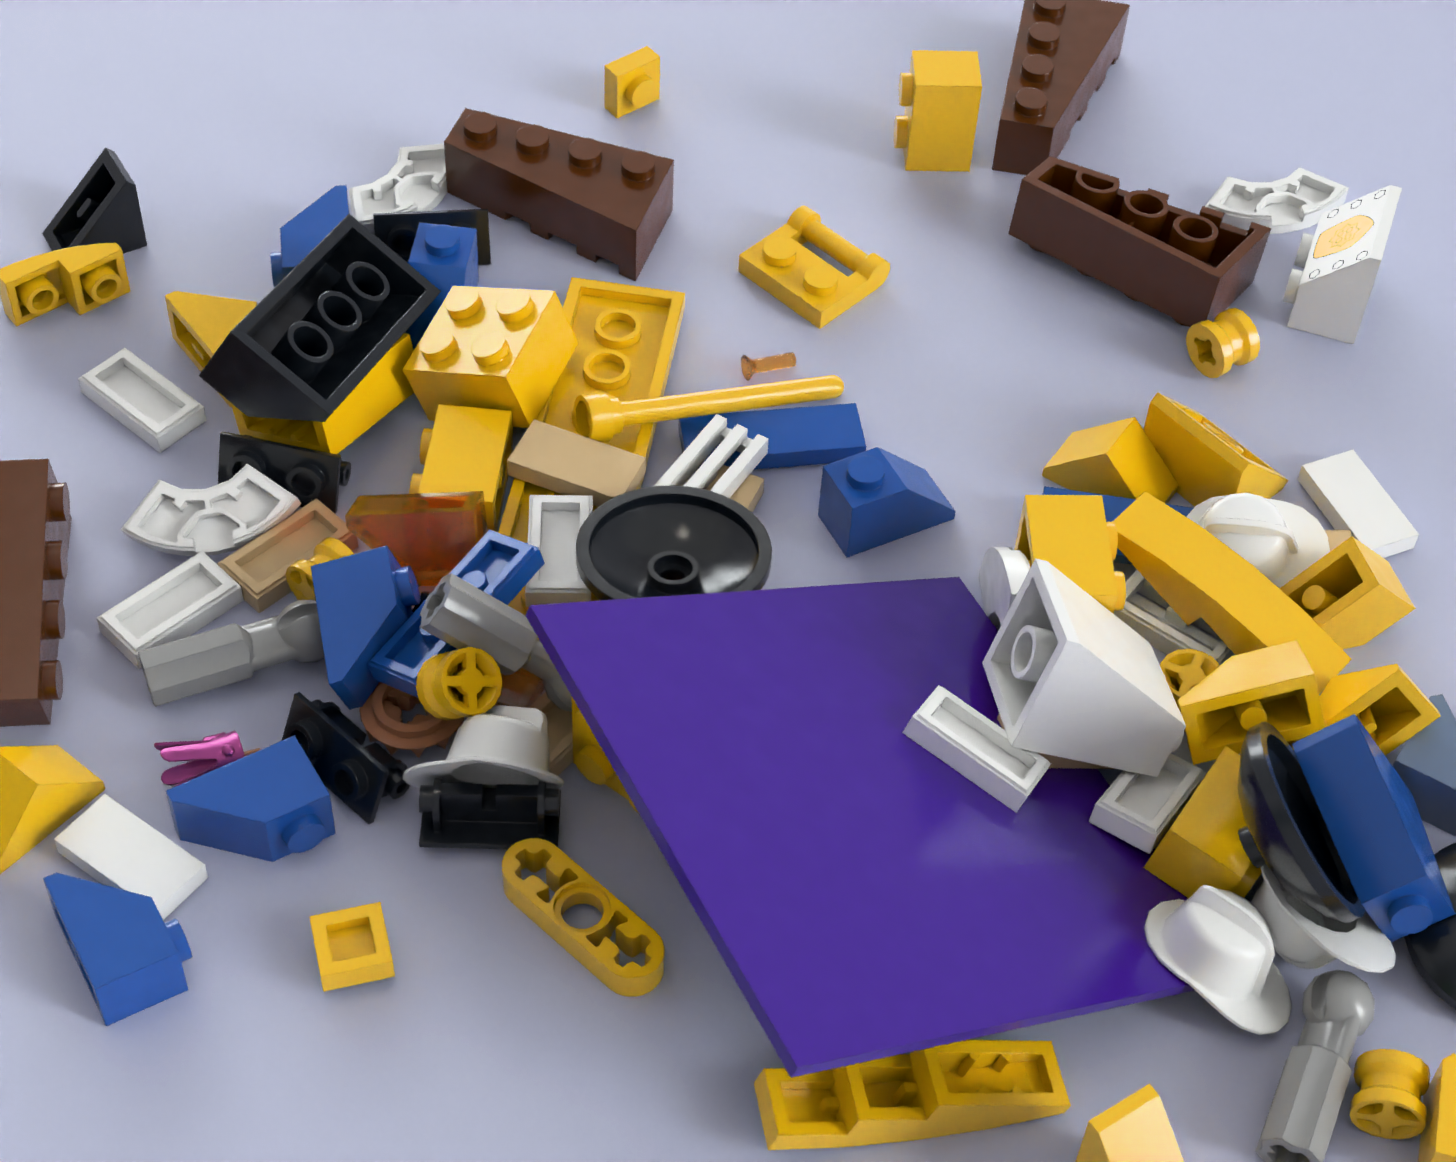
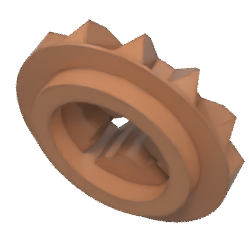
M381 682L376 686L364 705L359 707L360 719L366 729L370 742L379 741L383 743L391 756L399 749L412 750L418 758L425 748L437 745L445 749L450 736L457 732L458 728L463 724L464 717L443 720L435 718L425 710V715L417 714L412 721H408L407 724L403 723L402 710L411 711L416 704H420L419 699ZM450 687L455 694L459 692L456 687Z

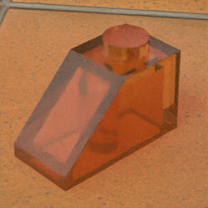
M484 491L362 495L357 497L345 515L346 528L371 549L387 545L401 567L410 566L419 586H437L441 578L448 575L487 532Z

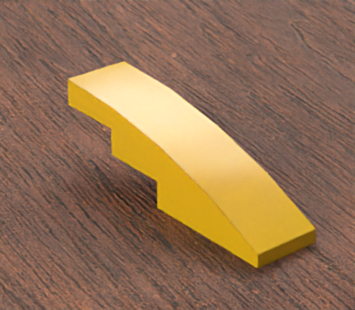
M1146 491L1112 521L1117 526V548L1187 626L1202 618L1235 655L1297 640L1315 673L1319 694L1325 689L1331 678L1338 675L1352 660L1298 604L1251 563L1200 525Z
M964 1040L913 1051L910 1054L889 1056L792 1078L786 1068H763L754 1082L768 1150L842 1148L928 1139L992 1129L1063 1114L1071 1106L1051 1041Z

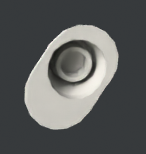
M1247 492L1211 497L1196 505L1187 515V518L1200 525L1251 563L1279 589L1330 552L1328 536L1318 519L1303 507L1285 501L1267 499Z
M505 705L493 706L486 713L467 717L457 730L446 760L418 764L406 769L403 774V780L406 783L420 788V785H433L434 779H442L443 783L483 784V788H496V784L538 785L539 781L546 782V788H561L564 785V780L561 777L549 772V738L547 735L548 721L546 715L537 708Z
M1267 865L1261 866L1264 879L1256 890L1251 904L1260 911L1267 921L1274 950L1286 962L1299 968L1318 969L1338 958L1350 966L1366 972L1384 973L1394 967L1396 953L1391 941L1366 913L1363 917L1350 923L1330 919L1292 896Z
M1203 885L1186 901L1180 899L1163 901L1149 911L1144 929L1147 943L1159 962L1178 978L1189 984L1222 1016L1239 1028L1258 1035L1276 1033L1288 1023L1292 1008L1289 989L1279 969L1273 963L1275 951L1268 924L1260 911L1248 900L1231 891Z

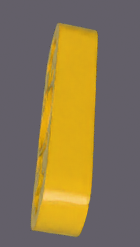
M528 838L516 842L505 852L502 859V880L506 897L613 992L628 997L647 994L658 986L664 973L665 949L660 935L550 841L540 838ZM527 868L529 871L536 873L545 868L546 884L535 875L522 880L521 870ZM549 888L555 893L551 901H549ZM577 904L594 906L602 914L601 920L596 925L585 929H578L568 925L562 916L568 908ZM615 929H616V944H614V943L610 940V938H611V936H612V934H613V932H614ZM620 950L631 958L642 952L645 954V965L641 967L639 964L631 961L622 967L619 965Z

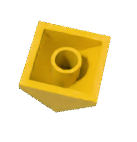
M1158 392L1151 400L1143 430L1177 481L1176 493L1194 507L1211 497L1245 492L1270 499L1280 492L1289 481L1201 413Z

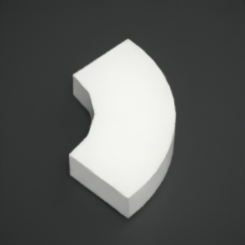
M444 144L399 148L397 163L387 175L372 183L349 188L352 216L375 235L373 213L432 211L447 194Z
M1298 168L1286 178L1273 182H1248L1227 177L1205 207L1225 213L1222 220L1223 223L1247 231L1251 222L1271 228L1270 234L1287 233L1318 224L1321 213L1344 204L1349 188L1302 168Z
M246 464L230 480L207 489H181L158 480L121 528V531L144 546L168 554L195 556L203 551L208 556L240 549L291 516L301 505V502L292 493L249 464Z
M990 547L985 553L981 564L979 582L984 612L993 625H1001L1030 569V564L1021 550H1013V547Z

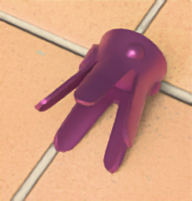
M235 730L229 733L222 732L203 737L202 741L154 743V747L160 750V756L168 762L189 761L169 768L162 773L161 781L167 785H175L174 787L261 750V748H256L244 752Z

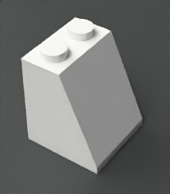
M1035 558L982 662L1010 746L1157 777L1169 755L1179 748L1186 724L1151 644L1048 561Z

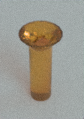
M793 352L756 359L743 355L741 358L742 373L747 381L755 373L796 365V357Z

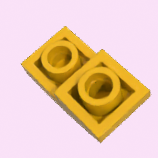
M117 243L89 244L59 249L0 268V296L4 312L16 327L66 303H69L79 315H82L131 292L123 251Z

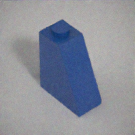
M1353 714L1292 743L1295 755L1356 895L1365 911L1382 933L1393 942L1409 934L1421 932L1428 926L1454 915L1453 905L1412 792L1358 717Z

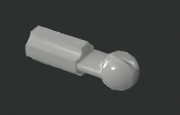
M452 573L442 577L424 603L420 613V628L457 649L467 647L483 649L494 658L500 668V672L504 675H511L521 668L543 679L547 697L559 709L572 712L571 694L526 616Z
M296 600L286 606L277 616L244 626L233 623L139 651L138 655L153 704L156 707L251 678L254 671L290 660L302 663L317 662L324 658V650L316 601Z
M1342 970L1325 972L1314 977L1304 991L1302 1012L1306 1021L1298 1045L1291 1048L1289 1057L1286 1059L1255 1151L1264 1162L1324 1161L1352 1073L1348 1063L1356 1038L1363 1035L1374 1019L1375 999L1368 984L1352 972Z

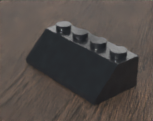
M348 214L230 331L199 374V377L248 417L325 422L436 299L441 291L353 216Z

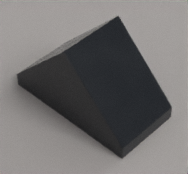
M105 147L43 231L42 235L52 251L89 244L117 243L122 248L124 254L147 246L136 185L115 151Z

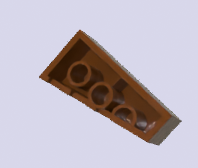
M1024 0L999 121L992 170L1027 175L1049 156L1058 158L1070 138V132L1075 122L1081 120L1087 110L1089 99L1094 91L1100 89L1108 68L1111 64L1114 65L1120 56L1130 8L1129 4L1104 0Z
M468 108L463 110L444 141L447 193L481 209H488L489 213L504 220L515 216L526 221L530 225L531 233L546 240L555 235L575 244L578 255L595 263L601 257L619 265V274L635 282L673 210V159Z
M1052 156L1044 160L1021 181L1008 232L1009 235L1027 243L1036 251L1047 253L1074 267L1079 273L1088 277H1094L1123 292L1128 298L1142 302L1172 317L1177 323L1187 327H1191L1204 320L1213 322L1220 312L1226 310L1253 283L1271 228L1251 222L1248 231L1223 223L1222 220L1225 213L1202 206L1198 215L1168 205V194L1150 188L1147 191L1135 190L1131 192L1119 189V178Z
M49 459L0 460V727L51 724L53 700H61L63 675L61 663L57 660L59 639H63L65 635L63 597L68 570L67 558L72 517L70 515V498L67 483L57 482Z

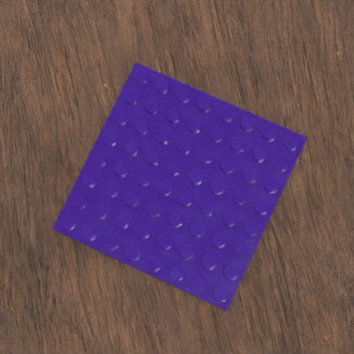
M960 577L529 606L525 614L526 618L791 1078L1195 991L1189 984L1178 978L1159 962L1147 943L1144 929L1149 911L1160 902L1176 899L1186 901L1188 898L1143 868L1155 851V848L1151 854H1148L1088 822L1095 803L1110 787L1098 769L1048 768L1016 813L902 733L912 716L938 685L944 687L1001 727L997 720L999 711L982 664L998 630Z

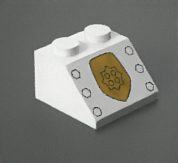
M1389 185L1321 213L1315 235L1303 233L1294 265L1303 267L1304 271L1292 268L1283 297L1284 302L1293 304L1287 327L1354 345L1383 257L1400 197L1401 187Z

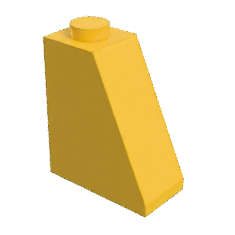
M404 333L325 422L248 417L231 403L240 435H249L253 438L332 454L340 453L414 393L402 370L414 351L410 334Z

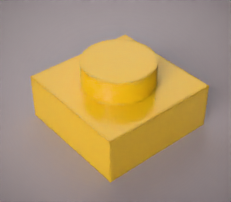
M646 46L604 65V108L616 118H620L659 99L660 56L650 47Z
M381 902L309 916L323 992L395 977Z

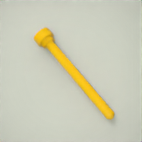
M827 375L620 402L617 397H609L605 392L578 395L574 402V424L577 434L604 442L610 441L614 434L621 433L624 426L833 399L843 393L844 383L836 375Z

